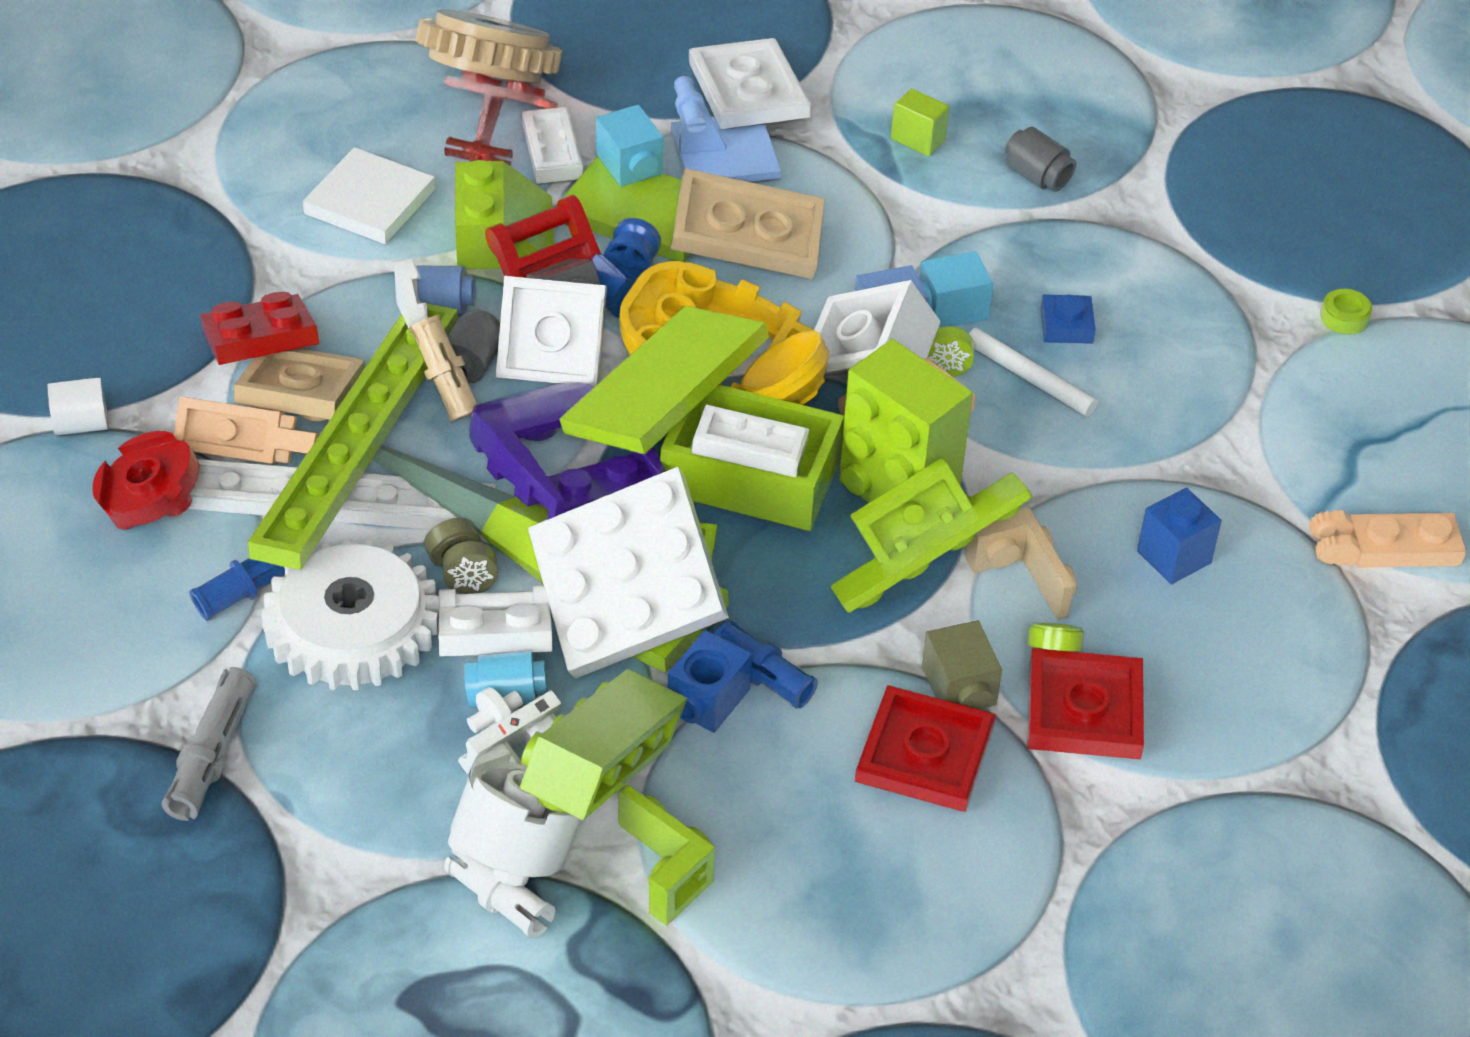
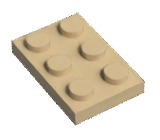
M685 168L680 186L670 249L813 279L818 262L825 198Z

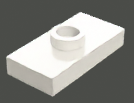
M568 107L523 111V128L536 184L579 179L583 174V164Z
M706 405L693 439L692 453L796 478L807 445L809 429Z

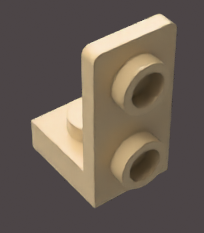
M1029 507L1020 509L1007 520L995 521L976 533L975 538L967 545L965 556L973 573L992 568H1003L1012 563L1023 561L1056 619L1059 620L1069 616L1072 596L1077 591L1074 572L1068 564L1062 563L1054 550L1053 539L1049 530L1045 526H1040Z

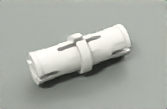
M452 849L451 852L465 863L458 864L452 858L447 857L444 865L445 872L478 895V903L492 913L499 911L523 930L524 934L529 938L539 937L548 929L545 924L535 917L541 915L547 921L552 922L555 916V907L549 902L542 900L524 885L513 886L500 881L493 873L494 868Z

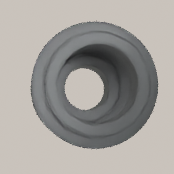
M1033 126L1028 127L1024 131L1018 130L1015 132L1005 148V152L1008 154L1006 159L1007 165L1043 190L1047 187L1054 192L1061 190L1069 182L1076 169L1077 162L1070 157V151Z
M479 309L471 310L459 317L448 335L456 356L461 355L466 365L462 367L468 383H476L483 378L498 351L500 322L491 313Z

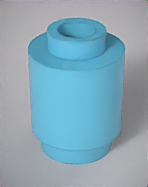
M532 650L479 655L478 661L465 662L464 664L468 707H477L476 694L487 687L496 690L502 698L516 691L523 701V705L519 708L537 699V695H544L548 692L545 661H534Z

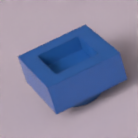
M1070 294L1042 295L1040 309L1044 342L1093 344L1096 328L1092 296Z

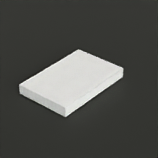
M769 38L689 49V64L720 129L810 118L811 103L776 39Z

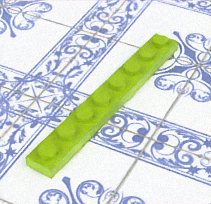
M426 303L428 318L440 315L442 325L448 336L458 320V309ZM402 314L248 540L249 559L302 570L426 376L424 371L428 367L413 333L410 332Z

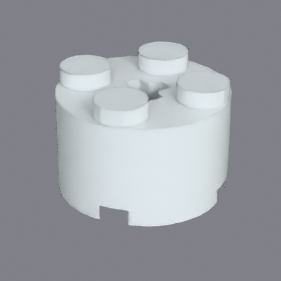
M497 751L485 753L475 759L451 825V833L448 839L450 848L494 868L493 873L497 879L513 886L526 885L529 877H543L558 872L565 863L580 819L567 812H556L547 809L538 802L537 797L521 790L520 785L527 766L509 762L512 752Z

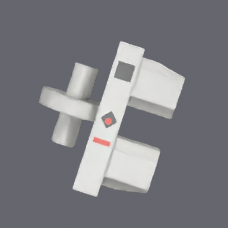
M487 687L476 694L479 712L467 718V723L474 733L487 726L488 728L467 740L466 748L468 753L461 756L458 762L467 775L470 774L475 759L489 752H512L509 762L521 764V760L512 748L523 741L528 744L531 737L537 731L543 733L550 728L556 719L555 715L561 702L554 692L550 690L514 713H511L523 705L521 696L516 691H513L502 698L496 690Z

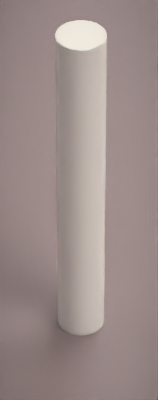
M977 327L969 333L974 341L976 351L1082 415L1089 417L1095 411L1098 400Z

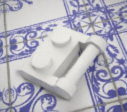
M532 585V591L456 594L455 589H439V656L486 655L531 650L532 652H552L550 605L544 585Z

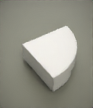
M412 259L394 261L396 304L409 328L415 323L428 318L426 302L421 303L418 298L417 280L421 278L416 264Z

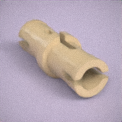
M440 315L426 318L409 327L428 367L424 371L428 381H434L448 412L450 422L472 414L473 407L477 405V401L462 370V367L466 364L461 355L456 356L442 325Z

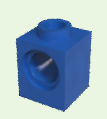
M704 630L668 672L667 688L687 697L680 719L687 723H696L715 733L750 690L752 653Z

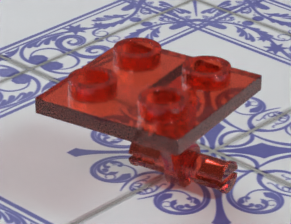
M462 70L461 79L445 76L444 85L469 94L483 96L484 99L475 140L471 142L449 136L445 144L461 147L463 150L445 147L444 154L445 156L461 158L470 162L476 160L504 161L511 166V161L498 159L494 156L498 155L513 159L512 149L489 145L503 101L539 109L557 108L558 103L544 98L546 90L536 88L534 85L506 80L505 88H502L501 80Z

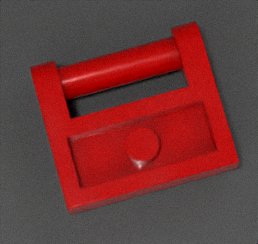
M575 195L562 198L558 201L557 206L507 226L499 223L485 230L487 244L492 253L496 255L504 276L527 278V274L569 258L592 260L596 254H601L583 206ZM564 224L569 228L572 237L519 258L514 244Z

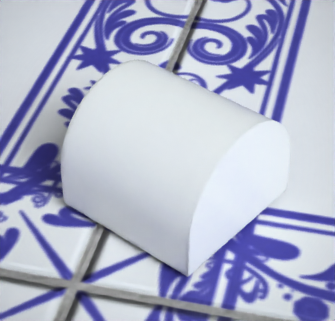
M101 378L47 384L51 421L55 436L108 430L107 406Z

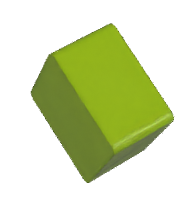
M911 88L894 104L891 139L926 156H930L946 140L949 105Z

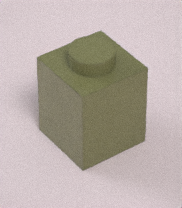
M976 620L926 631L922 669L935 698L980 710L996 706L1002 668L980 621Z

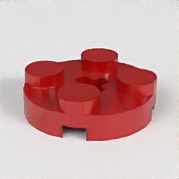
M153 431L138 435L118 447L122 456L116 459L111 466L105 460L98 468L93 479L92 493L94 499L118 529L126 530L137 525L153 522L165 515L175 517L186 511L192 503L190 492L194 488L199 476V461L183 439L182 441L177 440L171 432Z

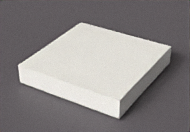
M354 147L303 200L304 214L387 244L435 191V176Z
M504 276L496 377L559 384L581 382L593 386L598 385L607 286Z

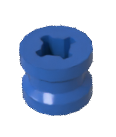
M627 218L618 223L613 233V240L609 242L604 256L625 267L638 279L641 273L652 266L653 258L661 246V237L658 230L645 220Z

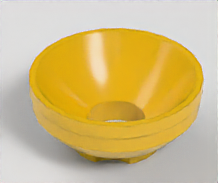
M804 331L776 343L760 355L747 369L741 381L742 389L800 405L805 404L818 394L819 387L825 382L823 376L827 370L829 350L825 345V341L816 331Z

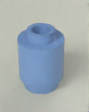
M416 266L421 278L417 280L420 302L458 309V315H465L467 306L475 305V276H467L465 266Z

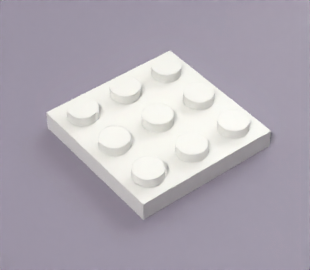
M678 467L528 528L567 670L575 679L729 618L685 475Z

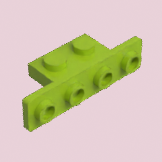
M940 458L850 515L875 558L832 584L831 589L847 613L857 608L871 606L882 597L885 590L899 581L917 577L928 568L930 562L949 550H958L965 547L975 538L977 532L993 522L1004 521L1014 516L1021 509L1022 504L1032 498V494L1028 487L1012 472L968 499L949 465L943 458Z

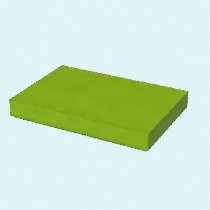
M597 156L563 197L575 195L580 200L594 233L613 239L614 230L619 222L627 218H638L652 224L658 230L661 237V246L657 255L681 262H686L691 253L670 249L681 179L661 174L620 187Z

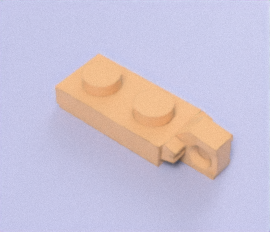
M180 396L174 430L175 438L179 441L183 439L193 452L269 464H278V462L290 463L292 451L308 453L321 433L295 430L297 417L285 415V412Z

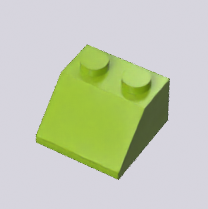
M476 160L472 162H455L457 266H465L466 269H501L496 255L492 253L487 244L485 230L499 223L507 226L553 208L552 196L504 161ZM551 229L514 244L519 258L553 245L554 231Z

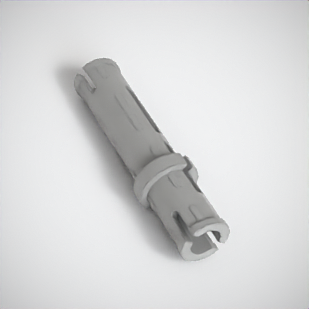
M230 667L229 671L227 669L223 670L216 691L203 714L192 742L182 748L176 760L178 768L176 776L161 802L162 808L171 817L183 821H189L190 817L195 819L211 783L218 781L224 769L222 759L225 750L234 735L246 704L257 686L255 678L248 671L237 667Z

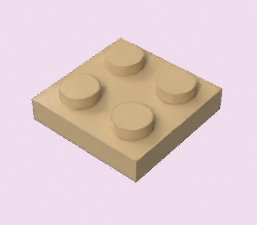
M301 348L256 357L234 384V403L254 408L300 414L304 419L310 421L330 420L364 370L365 359Z

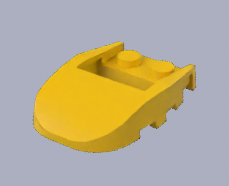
M681 261L662 262L646 269L635 281L620 306V332L630 355L685 306L766 322L769 338L773 339L768 349L789 336L804 331H814V329L799 322L802 311L785 301L779 307L759 296V286L741 279L738 286L716 279L715 270ZM732 383V388L743 390L741 384Z

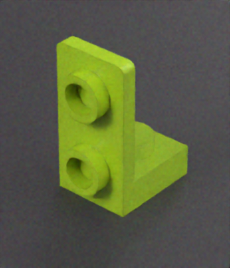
M626 785L618 792V823L624 830L663 857L654 866L648 878L649 913L667 926L714 882L715 846L711 844L708 837L702 831L695 827H687L667 813L664 806L656 798L650 795H642L630 785Z

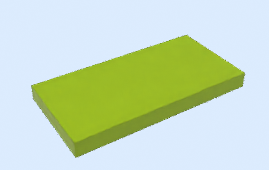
M690 306L683 307L560 418L564 434L646 454L769 338L766 322Z

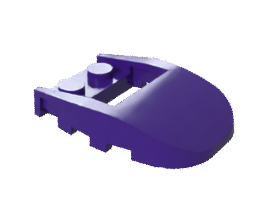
M573 382L536 388L477 404L472 410L469 438L476 451L485 453L488 458L486 469L496 480L506 478L515 486L514 496L526 506L539 503L544 505L548 509L547 520L666 472L652 447L646 454L632 451V454L616 456L607 461L578 469H568L560 474L549 477L546 475L530 451L519 439L542 441L551 438L556 433V429L562 428L560 418L595 387L591 384Z

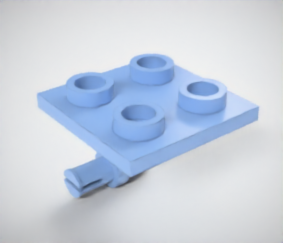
M682 76L675 80L674 89L678 96L675 105L680 115V121L671 122V132L683 172L687 168L747 182L781 178V169L765 124L720 129L716 118H711L702 95L695 91L693 80L688 76Z

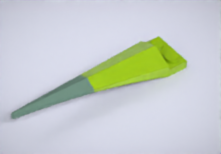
M381 445L372 459L374 462L394 475L406 480L409 485L428 498L430 497L442 508L451 512L456 518L462 517L471 520L479 535L543 584L528 528L546 521L548 509L536 504L526 506L513 495ZM720 587L725 607L727 608L729 606L728 590ZM709 626L632 657L667 673Z

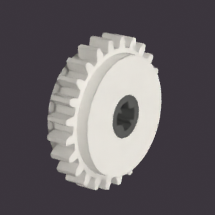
M344 540L343 545L332 547L328 544H323L322 550L311 554L302 570L284 567L286 578L274 576L271 580L273 592L264 593L263 596L265 609L261 610L263 629L268 649H274L275 661L278 664L288 662L290 675L295 676L303 671L307 674L308 684L314 685L319 680L329 683V689L335 690L338 685H350L352 690H359L360 684L370 682L375 686H380L382 679L389 675L396 678L401 677L402 667L406 663L417 666L419 664L418 650L430 651L432 648L431 636L438 635L439 596H436L434 580H427L424 565L413 567L412 555L406 553L398 557L394 554L393 546L387 545L382 549L373 546L372 541L368 540L364 544H352L350 540Z

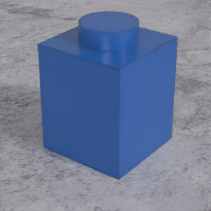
M1186 487L1145 509L1137 552L1172 585L1212 563L1222 520Z

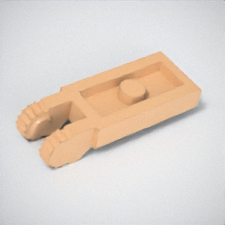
M1327 510L1326 512L1321 511V513L1315 514L1314 517H1311L1312 520L1309 521V528L1313 538L1322 539L1315 546L1317 559L1320 562H1324V564L1357 565V568L1459 566V564L1463 563L1466 554L1454 513L1351 514L1349 516L1343 510H1333L1332 512Z

